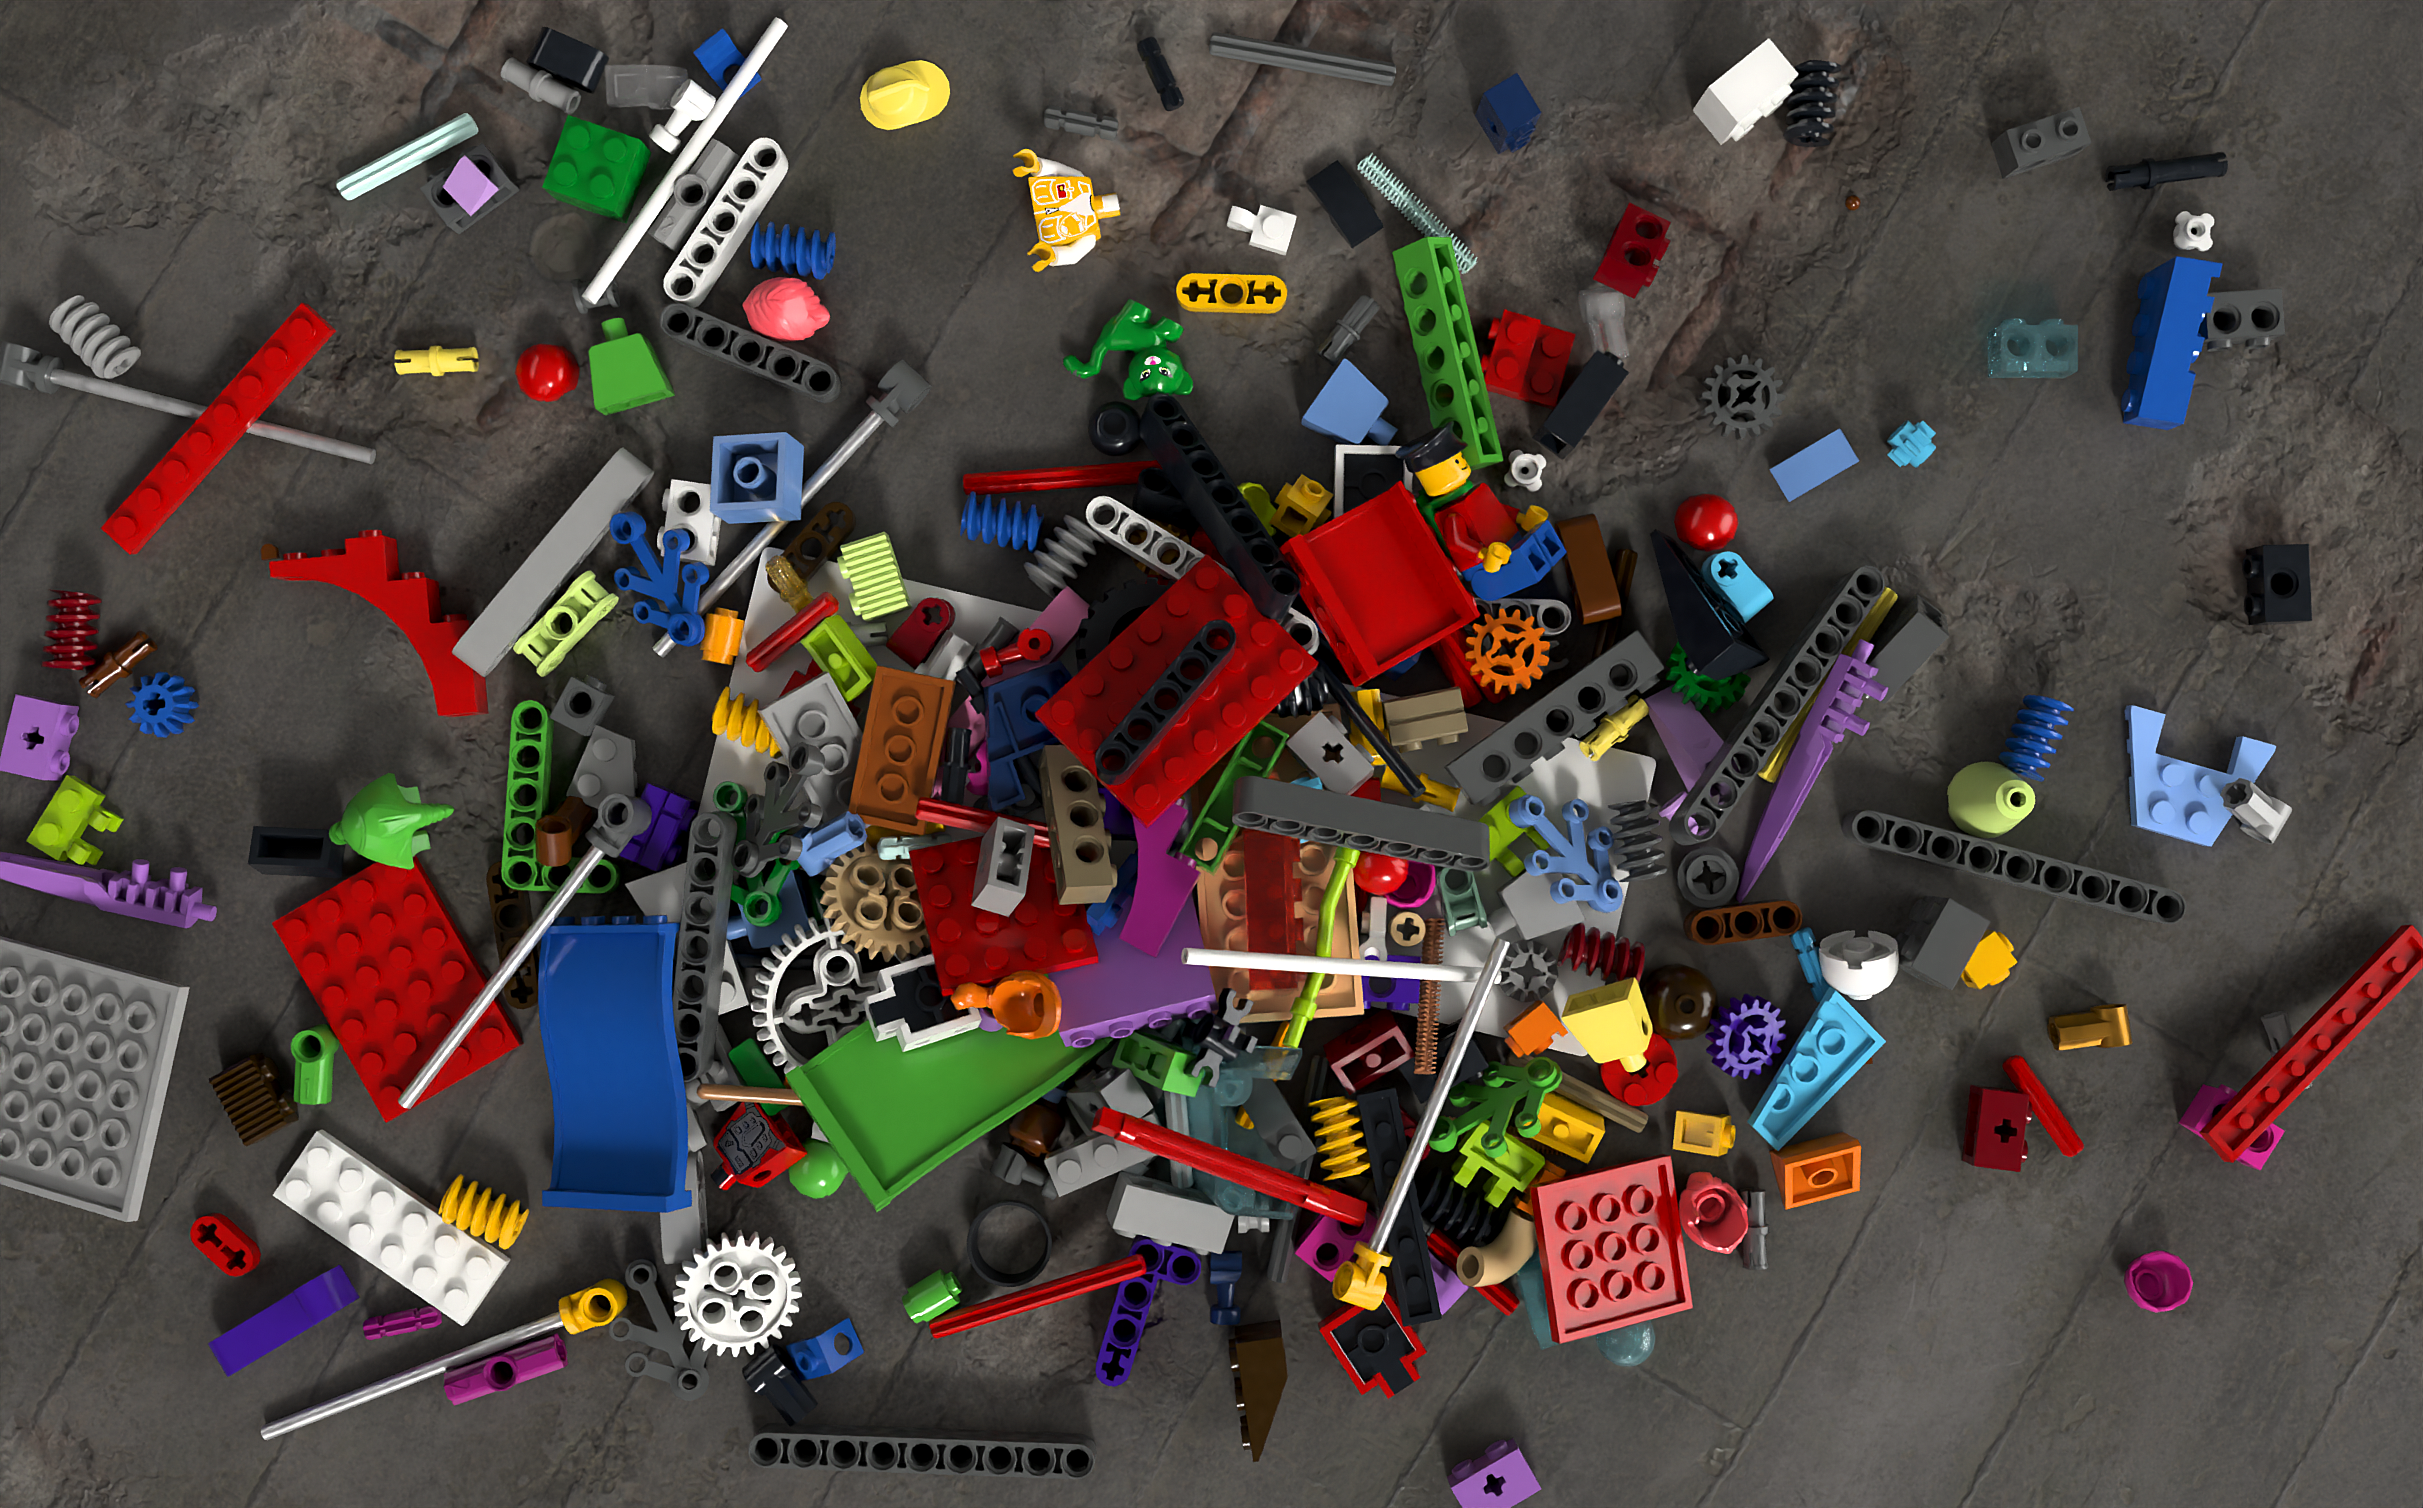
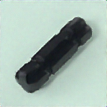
M1148 37L1137 44V50L1142 61H1146V70L1157 93L1161 94L1160 99L1165 110L1170 112L1180 108L1184 104V98L1179 87H1175L1176 81L1164 55H1160L1161 49L1156 38Z

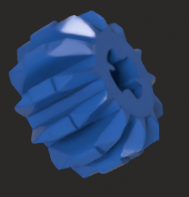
M158 672L155 674V677L148 675L140 677L142 687L133 686L129 688L132 694L136 696L135 701L130 700L125 703L128 708H135V712L129 720L132 723H141L140 731L144 734H152L154 732L156 737L166 738L170 732L173 734L184 732L183 723L191 724L195 721L193 716L189 714V709H195L200 705L197 702L189 701V698L196 690L193 687H184L185 679L176 675L170 677L167 672ZM165 701V708H160V702Z

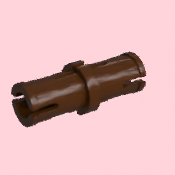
M138 631L135 636L117 651L111 650L103 656L104 661L87 675L81 677L79 684L85 689L88 685L90 686L98 680V683L87 691L92 697L98 698L101 696V693L113 685L119 678H127L133 673L132 668L158 649L156 643L151 640L138 649V646L150 637L145 632Z

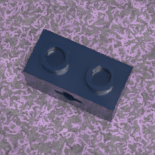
M1518 73L1483 93L1475 117L1499 155L1507 149L1513 153L1531 141L1529 136L1536 130L1535 125L1542 112Z

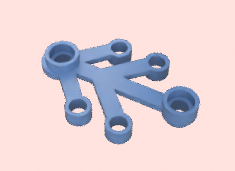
M1524 795L1513 800L1509 805L1511 821L1522 829L1533 826L1561 856H1549L1543 850L1530 853L1524 860L1527 872L1532 876H1539L1544 873L1577 874L1586 884L1576 885L1569 878L1558 880L1550 887L1552 899L1558 904L1570 901H1587L1592 909L1603 913L1617 910L1622 903L1623 893L1620 884L1611 876L1607 849L1611 848L1614 844V839H1612L1613 833L1604 826L1589 832L1587 841L1593 850V869L1587 862L1582 821H1585L1589 815L1587 804L1581 799H1574L1564 804L1562 815L1567 823L1568 842L1544 816L1545 807L1538 797ZM1573 807H1574V808L1576 809V811H1577V816L1575 815V813H1574V811H1573ZM1599 835L1602 838L1603 844L1599 840ZM1536 859L1540 862V868L1536 864ZM1562 887H1564L1566 891V896L1562 892Z

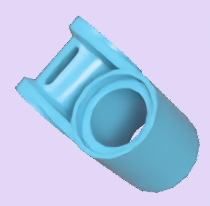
M1730 551L1721 552L1707 557L1703 562L1701 572L1704 581L1726 601L1724 607L1738 622L1742 621L1745 624L1774 599L1767 585L1752 572L1738 554ZM1726 562L1728 568L1725 570L1727 576L1720 577L1717 573L1721 569L1720 564Z

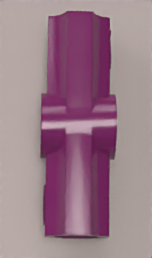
M556 1333L516 1348H506L496 1355L444 1373V1389L447 1398L455 1406L495 1391H506L515 1384L564 1368L568 1365V1352L564 1340ZM500 1361L507 1362L513 1370L512 1377L502 1374L499 1368Z

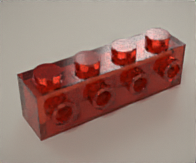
M1259 830L1243 831L1248 952L1297 955V942L1304 941L1303 917L1296 918L1295 902H1303L1302 878H1294L1293 862H1301L1300 839H1292L1289 836ZM1249 968V989L1251 993L1299 991L1298 981H1306V972Z

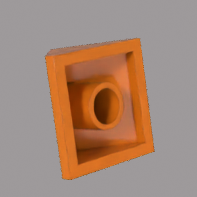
M1844 1132L1782 1147L1779 1151H1769L1785 1210L1860 1191L1861 1145L1858 1139Z

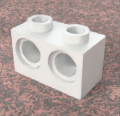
M671 479L670 489H665L662 502L663 511L667 512L665 527H660L657 537V547L661 549V556L664 557L665 552L663 545L664 533L681 528L686 532H693L695 543L691 549L681 552L680 561L690 563L702 562L705 565L715 566L721 518L710 512L711 484ZM692 494H698L700 497L699 508L692 513H687L684 509L686 498ZM675 536V537H674V541H675L676 545L678 546V540H677V538H676V536Z

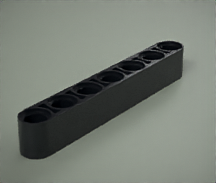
M1157 393L1152 395L1146 404L1139 422L1138 432L1242 588L1250 595L1257 610L1269 619L1278 620L1284 618L1301 589V581L1180 403L1168 394Z

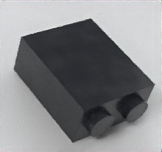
M1597 349L1532 438L1563 460L1577 446L1629 374L1623 368L1624 362L1611 352L1605 351L1603 354Z

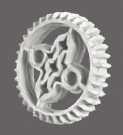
M810 917L808 918V923L811 929L804 932L800 924H796L794 929L798 935L797 938L792 940L787 933H784L781 938L786 947L782 949L775 944L770 947L771 952L777 959L772 960L767 957L762 959V965L770 970V972L758 971L755 975L756 980L764 983L765 986L752 987V994L763 998L762 1000L751 1002L752 1011L763 1012L752 1018L753 1025L757 1027L766 1026L756 1033L759 1041L771 1039L764 1045V1052L772 1054L778 1051L772 1059L775 1066L782 1065L788 1061L784 1068L785 1074L797 1066H803L810 1060L799 1054L788 1043L781 1032L779 1023L785 1022L792 1031L800 1034H810L825 1030L828 1045L830 1046L846 1033L868 1020L863 1006L866 997L879 993L877 977L880 970L868 973L862 972L861 962L858 954L854 952V948L850 944H842L841 941L837 940L839 936H844L845 933L842 930L831 932L830 928L834 924L832 919L823 917L825 924L818 926L815 918ZM820 940H826V944L816 952L813 959L816 984L793 990L785 998L782 1008L776 1010L777 988L787 966L805 948ZM920 951V953L917 956H914L912 953H910L904 961H901L897 957L896 953L894 954V956L900 961V963L908 962L924 956L922 951ZM835 956H841L847 960L845 968L838 973H832L826 969L828 961ZM855 979L858 986L852 987L850 982ZM827 984L831 985L829 987L830 992H827ZM840 996H848V1008L841 1009L838 1004L840 1003ZM804 1003H808L811 1008L809 1011L810 1016L802 1017L800 1013L801 1005ZM858 1012H861V1019H858ZM836 1017L838 1022L833 1025L831 1018Z

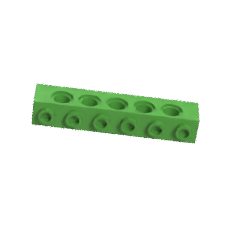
M1451 237L1422 238L1392 252L1395 262V273L1401 287L1404 311L1409 321L1413 338V349L1417 355L1422 376L1421 382L1430 410L1431 424L1435 429L1449 421L1454 422L1453 432L1468 444L1461 453L1472 472L1504 460Z

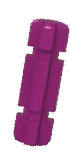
M429 1305L424 1306L420 1310L415 1308L390 1313L384 1317L382 1315L371 1317L363 1322L364 1336L367 1340H374L386 1335L389 1337L418 1331L420 1328L436 1327L442 1323V1314L440 1310Z

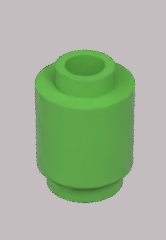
M939 1269L909 1287L908 1293L902 1296V1302L907 1313L915 1323L918 1324L923 1320L928 1322L960 1302L958 1294L962 1292V1287L952 1272L946 1274L942 1269Z

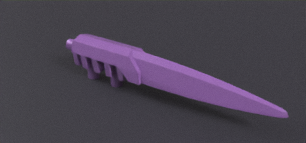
M1860 639L1852 656L1840 653L1786 757L1764 808L1736 892V899L1739 903L1744 900L1792 824L1824 763L1827 762L1833 750L1832 742H1842L1845 736L1843 734L1845 728L1861 736L1867 732L1870 722L1853 714L1856 707L1861 706L1863 694L1865 693L1879 701H1882L1886 696L1888 687L1871 679L1872 676H1876L1879 669L1866 663L1875 645Z
M0 852V879L33 890L96 906L103 911L182 928L192 927L198 919L213 921L216 917L217 908L215 906L202 904V888L194 886L188 889V884L186 883L187 869L171 868L170 880L162 878L155 882L151 881V876L149 875V861L144 859L133 860L132 872L124 870L118 874L117 871L103 868L98 870L54 860Z

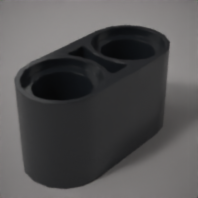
M542 27L526 62L538 71L544 70L550 73L553 78L594 94L609 61V57L588 44L551 28Z

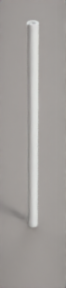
M775 17L714 104L708 116L698 127L582 294L584 299L595 305L674 192L676 181L688 172L788 26L781 19Z
M1184 948L1181 953L1182 963L1190 965L1477 983L1483 969L1481 967ZM1500 970L1498 972L1494 984H1499L1501 981Z

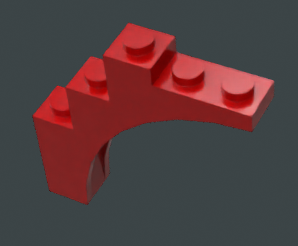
M364 530L358 532V538L345 539V549L322 550L321 557L308 558L307 553L283 554V560L269 562L270 577L284 581H318L333 584L360 595L382 610L406 634L421 657L433 686L438 716L461 717L489 714L485 677H482L452 654V650L475 621L467 620L466 614H453L443 616L442 622L439 581L426 578L424 572L400 574L396 539L384 536L382 530Z

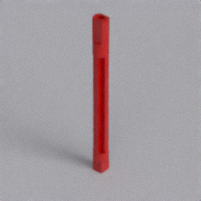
M1103 1106L1095 1113L1092 1130L1111 1136L1115 1140L1355 1227H1360L1365 1221L1368 1203L1364 1200L1125 1112L1121 1113Z

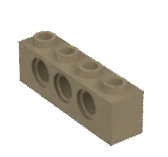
M1045 745L1037 765L1059 905L1105 903L1112 888L1117 885V868L1115 864H1110L1108 852L1111 850V833L1109 828H1104L1103 817L1105 815L1106 803L1104 794L1098 793L1097 782L1099 780L1064 745ZM1067 786H1074L1079 791H1072ZM1072 820L1082 822L1085 827L1077 826ZM1078 855L1086 856L1091 862L1080 860Z

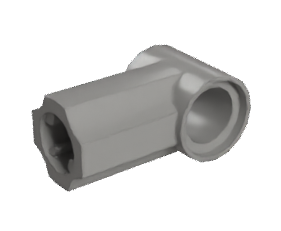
M2242 778L2233 783L2226 784L2220 794L2224 801L2223 806L2242 822L2240 829L2249 836L2267 844L2275 842L2292 812L2290 806L2274 797L2266 795L2251 781Z

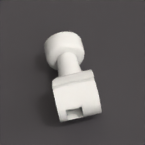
M687 79L672 97L670 105L675 110L665 126L656 124L648 134L649 137L664 150L674 154L681 145V140L677 136L692 120L705 119L713 108L716 98L691 79Z

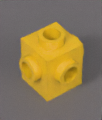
M1301 474L1293 486L1286 483L1274 502L1280 506L1269 523L1292 538L1299 534L1303 536L1309 533L1312 528L1316 529L1324 525L1332 513L1326 507L1334 495L1324 489L1317 481Z

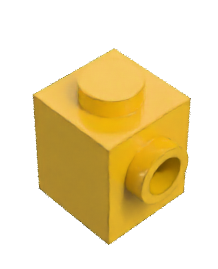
M1985 931L1960 976L1967 987L1982 989L1987 984L1995 985L2009 976L2010 971L2008 969L2018 963L2011 954L2014 950L2011 942L2001 932Z

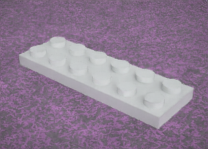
M323 1129L316 1131L273 1194L281 1202L462 1326L471 1319L511 1260L480 1237L473 1236L468 1229L459 1230L456 1227V1221L451 1224L444 1223L442 1221V1214H438V1208Z

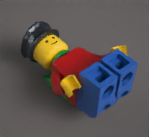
M1449 421L1401 446L1396 450L1395 457L1404 460L1408 472L1415 473L1422 484L1423 489L1418 491L1420 495L1415 498L1417 508L1425 522L1434 529L1437 542L1445 556L1448 558L1452 557L1459 573L1461 572L1466 582L1471 580L1473 591L1478 597L1486 601H1495L1539 582L1567 551L1547 519L1548 512L1545 509L1536 505H1530L1526 514H1523L1521 509L1499 502L1486 483L1482 482L1474 486L1470 480H1466L1471 473V469L1461 451L1468 444L1453 432L1454 422ZM1517 523L1521 524V527L1528 532L1523 538L1516 526Z

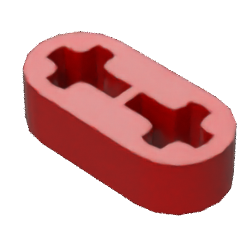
M211 1213L200 1217L193 1223L190 1231L191 1241L224 1273L234 1277L242 1276L251 1272L259 1264L261 1253L257 1244L225 1215ZM215 1224L217 1229L214 1234L217 1237L208 1239L206 1234L209 1230L206 1226ZM243 1250L246 1253L243 1257L245 1263L236 1265L234 1260L237 1255L234 1252Z

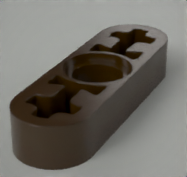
M841 502L826 504L771 565L767 574L770 587L783 596H792L800 592L854 531L856 517L853 511ZM844 511L846 514L843 516V520L846 522V525L842 529L838 526L832 528L828 535L833 537L834 540L829 544L828 540L815 530L820 526L826 531L832 524L831 519L828 518L830 514L834 512L839 515ZM811 538L818 539L822 544L821 555L813 560L805 559L801 552L803 543ZM795 555L798 561L809 568L804 573L798 567L792 574V578L795 580L792 586L783 584L780 587L778 584L781 578L778 576V573L782 569L789 572L796 565L789 560Z

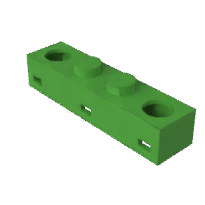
M1261 720L1242 738L1179 850L1180 853L1195 860L1197 867L1213 876L1215 875L1241 829L1240 826H1237L1232 821L1234 781L1244 776L1269 779L1286 748V742L1290 739L1289 734ZM1261 736L1271 738L1275 744L1274 753L1265 759L1258 758L1252 751L1253 742ZM1203 838H1211L1218 845L1217 855L1208 861L1199 859L1195 853L1197 842Z

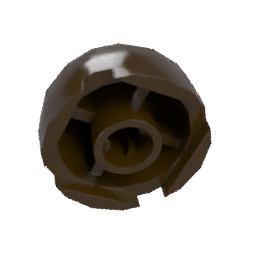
M1683 964L1664 965L1649 975L1643 990H1641V994L1654 1032L1670 1040L1684 1041L1692 1040L1710 1028V1020L1716 1019L1719 1004L1717 991L1706 975L1697 968Z

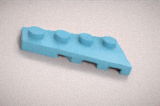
M1829 987L1747 1122L1775 1150L1779 1151L1886 1041L1835 989Z

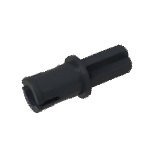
M948 727L945 760L940 762V767H943L940 800L962 805L967 770H971V765H968L972 730Z

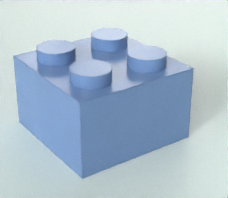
M787 432L713 436L710 512L728 524L801 520L804 446Z

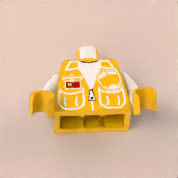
M1023 149L1014 154L1013 157L1023 160L1025 167L1019 166L1013 169V173L1017 177H1023L1031 172L1032 176H1034L1029 177L1028 181L1039 243L1035 244L1027 254H1036L1041 258V261L1035 263L1032 268L1035 272H1040L1048 265L1075 264L1094 248L1096 240L1101 238L1098 219L1120 216L1117 193L1094 196L1091 178L1084 176L1081 171L1056 161L1037 157L1032 150Z

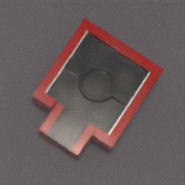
M1387 1288L1381 1304L1373 1311L1347 1303L1318 1322L1319 1331L1361 1395L1379 1384L1389 1399L1421 1378L1413 1361L1427 1353L1412 1326L1403 1327L1399 1306Z

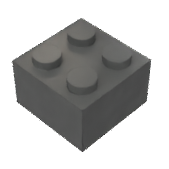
M1925 895L1923 900L1919 899L1909 913L1911 922L1905 933L1901 932L1895 938L1899 954L1898 968L1929 985L1953 990L1991 921L1950 898Z

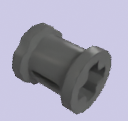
M615 277L595 305L582 297V294L592 280L582 282L580 279H574L572 281L574 300L581 314L588 313L590 308L611 305L613 308L620 306L619 289Z

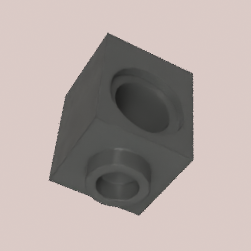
M586 674L584 680L571 676L549 718L584 736H591L595 726L601 724L615 696L605 691L606 683ZM587 693L591 697L592 705L588 712L582 714L577 708V700L582 694Z

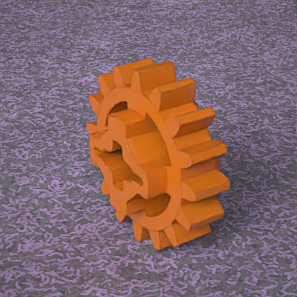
M1504 608L1499 609L1498 619L1494 620L1488 613L1484 615V627L1474 623L1472 631L1477 637H1467L1465 644L1474 650L1465 653V661L1475 662L1470 668L1469 673L1471 676L1479 673L1483 675L1480 686L1484 687L1489 682L1495 683L1494 693L1498 694L1503 685L1508 686L1510 694H1515L1516 686L1519 683L1526 690L1531 687L1530 676L1540 680L1543 672L1537 666L1548 665L1549 657L1541 654V652L1549 650L1550 642L1539 640L1544 635L1545 629L1544 627L1535 630L1532 628L1534 622L1532 615L1525 621L1520 620V610L1516 609L1512 617H1507ZM1505 628H1514L1521 632L1516 634L1506 631ZM1488 635L1492 649L1482 656L1481 645ZM1501 645H1505L1507 649L1515 648L1513 658L1510 659L1507 654L1499 655ZM1530 647H1533L1532 662L1526 667L1522 655ZM1493 670L1508 671L1511 676L1500 675L1493 672Z

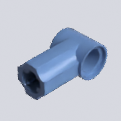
M849 811L818 827L809 828L805 826L792 835L802 840V852L796 860L809 876H815L824 871L838 856L864 844L868 837L863 820L858 814H851Z

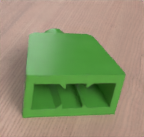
M613 318L601 323L606 342L589 348L593 397L596 410L606 416L675 396L674 390L650 341L643 334L628 335L623 318Z

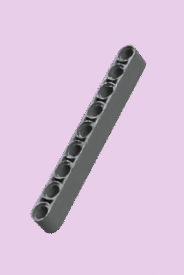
M1867 565L1843 575L1833 586L1669 822V831L1671 837L1677 843L1692 845L1711 839L1718 831L1881 596L1885 588V580L1877 568ZM1856 580L1862 584L1863 593L1858 589ZM1836 609L1842 613L1843 622L1837 618ZM1816 638L1821 641L1823 645V652H1821L1817 648L1815 643ZM1795 667L1802 673V682L1796 678ZM1774 697H1777L1782 704L1781 712L1774 705ZM1753 727L1760 731V742L1753 736ZM1732 756L1740 763L1739 773L1732 767ZM1711 786L1718 791V804L1711 799ZM1690 817L1697 822L1698 832L1696 835L1689 829L1688 820Z
M1873 810L1852 811L1842 821L1841 830L1844 837L1854 844L2147 922L2174 924L2179 922L2186 913L2187 904L2184 897L2180 893L2164 887ZM1862 817L1867 818L1871 825L1869 834L1864 838L1857 832V823ZM1899 827H1903L1908 835V840L1903 847H1899L1894 840V834ZM1937 837H1940L1945 845V850L1939 857H1936L1932 852V843ZM1974 847H1977L1982 854L1981 862L1976 867L1969 860L1970 851ZM2012 857L2019 864L2018 871L2013 877L2008 874L2006 869L2007 862ZM2049 867H2052L2056 874L2055 881L2051 886H2048L2044 880V873ZM2086 877H2089L2093 884L2092 891L2088 896H2085L2081 889L2082 882ZM2126 887L2130 897L2128 903L2123 906L2119 900V893L2121 889ZM2163 897L2167 907L2165 913L2160 916L2156 905L2158 900Z
M767 1423L759 1429L749 1443L748 1454L755 1465L763 1468L1082 1479L1088 1476L1094 1469L1097 1450L1094 1441L1089 1436L1075 1433L801 1423L790 1427L788 1423ZM762 1438H771L776 1442L778 1451L767 1452L761 1446L760 1440ZM802 1439L811 1440L815 1444L817 1452L813 1454L805 1453L800 1448L799 1441ZM844 1440L849 1441L855 1447L856 1453L853 1455L843 1454L838 1449L837 1443ZM879 1442L889 1443L892 1445L895 1454L888 1457L882 1456L878 1453L876 1444ZM921 1443L929 1445L933 1450V1456L929 1458L920 1457L915 1452L914 1446ZM957 1445L967 1446L972 1452V1457L969 1459H959L955 1456L953 1447ZM997 1446L1005 1447L1011 1453V1458L1005 1461L997 1460L992 1455L991 1450ZM1034 1448H1044L1049 1453L1050 1458L1045 1462H1037L1032 1459L1030 1451ZM1074 1449H1081L1087 1453L1089 1459L1084 1463L1078 1464L1074 1463L1068 1454Z

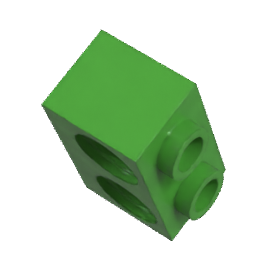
M1134 1030L1131 1035L1121 1038L1112 1065L1120 1069L1129 1068L1134 1076L1161 1090L1191 1097L1196 1096L1205 1071L1202 1067L1197 1078L1188 1077L1183 1074L1188 1063L1195 1059L1197 1054L1157 1035Z

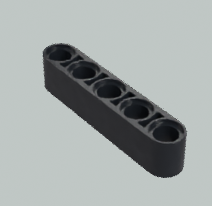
M1216 619L1204 625L1099 746L1095 753V767L1097 775L1102 782L1116 786L1128 780L1228 664L1235 653L1236 644L1235 629L1230 623ZM1213 636H1221L1228 641V646L1217 650L1211 648L1207 641ZM1193 665L1199 667L1203 674L1198 679L1190 680L1185 678L1181 671L1186 666ZM1170 695L1177 701V704L1172 709L1162 710L1157 707L1155 701L1160 696ZM1144 725L1149 728L1151 734L1144 740H1135L1129 735V731L1134 726ZM1111 755H1117L1125 761L1124 766L1117 771L1105 769L1102 763L1104 759Z

